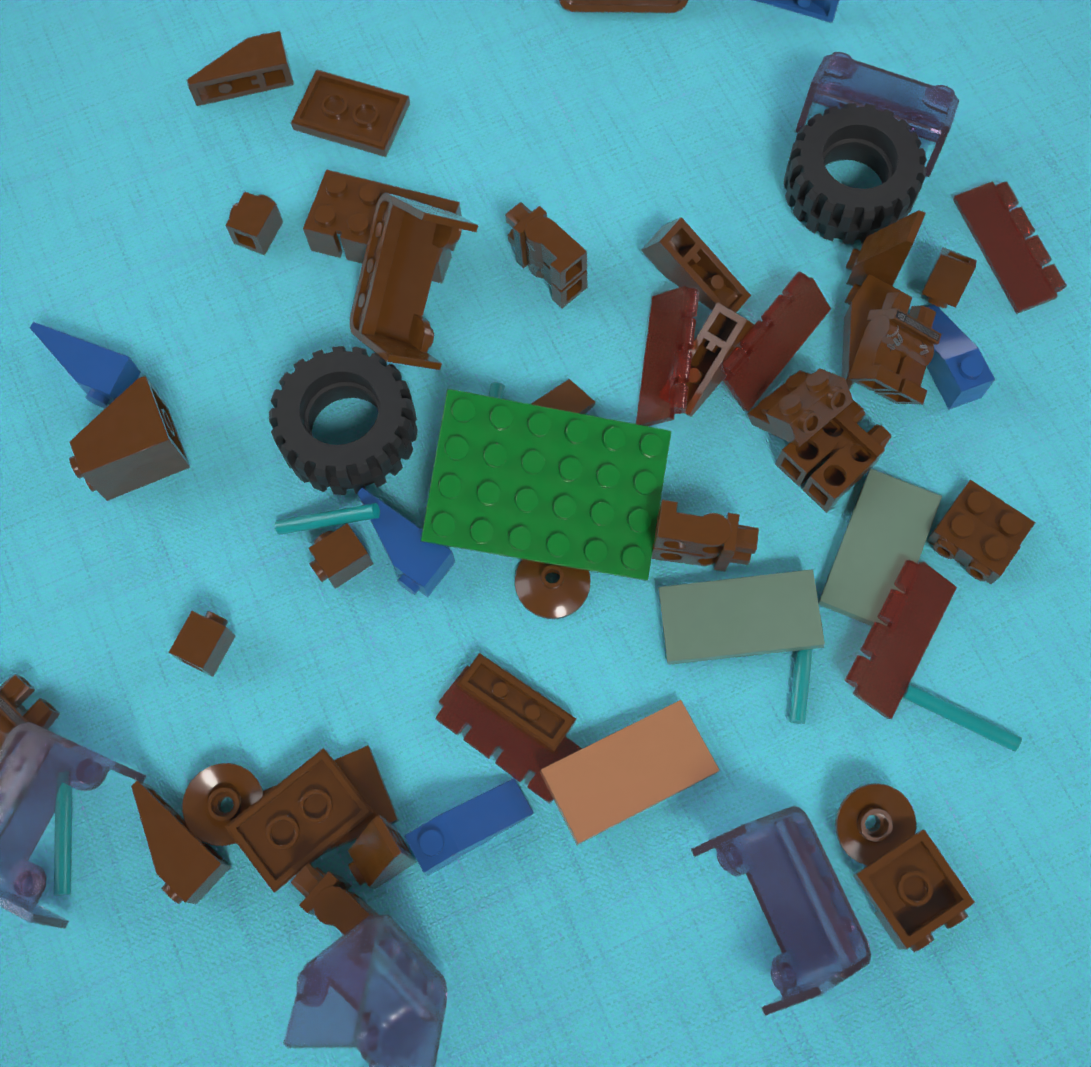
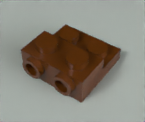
M820 368L812 374L799 370L772 394L762 399L747 415L752 425L800 447L853 402V398L844 377Z
M970 480L929 536L927 542L932 544L934 550L942 557L954 559L966 567V571L973 578L992 584L1003 574L1036 522Z
M924 829L853 875L877 910L874 914L899 950L911 948L913 952L924 948L934 940L931 934L943 924L947 929L956 926L968 917L965 909L975 903Z

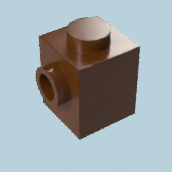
M244 192L240 201L231 208L229 220L225 226L234 244L265 255L283 220L276 203L271 198L265 195L256 196Z
M942 247L924 285L922 294L928 296L927 301L935 306L947 308L950 305L956 308L976 268L977 260Z
M348 523L336 531H327L321 534L314 541V545L308 548L315 558L314 561L309 563L321 582L329 579L335 589L373 565L369 554Z
M191 611L168 653L180 662L213 677L231 646L235 635L226 627L228 621L223 617L207 611L205 616Z

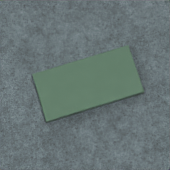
M870 468L818 604L891 633L895 628L942 496Z
M813 569L659 587L668 665L824 648L825 646Z

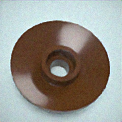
M522 560L515 575V589L522 605L534 615L546 619H559L573 614L584 604L590 591V573L586 570ZM554 572L559 575L560 579L556 583H549L545 577L547 574Z
M221 763L202 770L192 779L184 794L182 810L187 827L201 841L210 845L227 846L235 844V840L226 830L225 826L264 796L261 784L249 770L236 764ZM225 798H231L234 803L232 810L228 813H224L221 810V802Z
M880 783L866 784L850 792L842 801L836 816V834L843 850L855 861L868 866L916 833V817L909 800L897 789ZM870 815H874L876 823L872 828L867 829L865 826L866 819Z

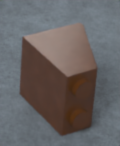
M146 375L138 378L70 441L74 456L70 457L69 461L75 475L79 479L83 477L92 492L97 490L107 501L191 468L169 408Z

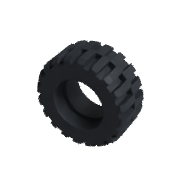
M847 103L841 109H838L837 106L825 109L823 116L820 113L816 114L798 132L792 146L784 177V188L787 190L785 197L790 207L794 206L793 214L798 221L805 220L807 222L806 228L814 234L819 231L824 234V239L833 241L834 238L842 239L843 244H854L855 240H861V243H864L867 236L908 216V213L911 212L925 180L927 171L925 163L927 159L924 149L920 148L922 142L915 132L910 133V125L903 119L900 121L895 119L893 112L887 109L884 112L876 110V105L865 104L864 107H856V103ZM839 160L857 161L870 167L879 176L882 184L868 189L852 188L833 178L825 166Z
M344 346L332 347L333 352L324 354L323 350L313 352L314 358L306 362L302 358L293 365L295 371L292 374L286 372L279 381L282 390L276 389L271 398L274 408L269 411V422L273 428L271 433L277 447L289 468L293 469L299 479L304 483L310 481L314 489L322 492L326 491L329 486L335 495H345L347 489H354L357 494L361 488L366 490V486L375 483L377 488L387 483L385 479L387 474L391 473L396 476L403 468L400 460L401 458L405 460L410 458L413 452L411 442L417 439L418 429L415 422L417 417L407 383L402 380L399 370L394 365H387L386 361L377 353H372L369 357L366 349L353 347L352 352L346 351ZM346 398H358L368 401L378 408V416L372 428L363 437L354 442L332 445L323 443L312 436V428L317 416L326 406L335 401Z

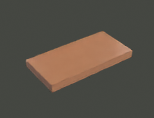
M679 700L541 769L540 774L576 845H579L718 773L720 770L684 704Z

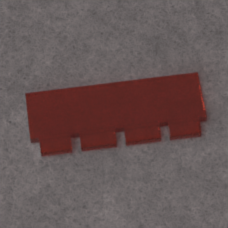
M993 181L954 196L953 201L1016 314L1056 299L1058 296L1057 292L1063 290L1067 285L1055 264L1042 269V266L1048 264L1052 258L1038 235L1027 238V240L1025 239L1032 235L1035 229L1022 207L1012 209L1019 204V201L1009 183L1006 181L995 186Z
M803 272L796 273L782 290L783 295H778L761 316L762 321L758 320L740 341L742 348L735 347L720 366L723 373L727 375L723 380L743 411L749 412L831 310L813 277H807Z
M682 286L652 296L636 419L637 425L651 426L674 420L675 413L681 414L686 412L689 387L684 383L689 382L692 352L688 350L693 349L696 319L693 317L697 316L700 293L696 288Z
M911 560L905 561L894 582V585L899 590L904 591V593L891 589L877 616L882 622L888 624L887 627L879 622L873 623L860 649L865 655L871 657L870 660L857 655L845 678L848 684L856 687L853 695L886 719L893 718L957 588L925 562L917 564Z
M467 665L439 700V704L443 708L437 714L435 720L457 736L466 725H469L471 729L463 739L466 743L488 759L492 757L499 747L503 752L495 764L520 783L530 771L533 772L535 776L527 788L550 804L554 799L540 774V770L582 748L565 737L553 754L458 689L457 683L469 668Z

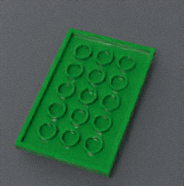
M447 389L420 542L647 581L672 431Z

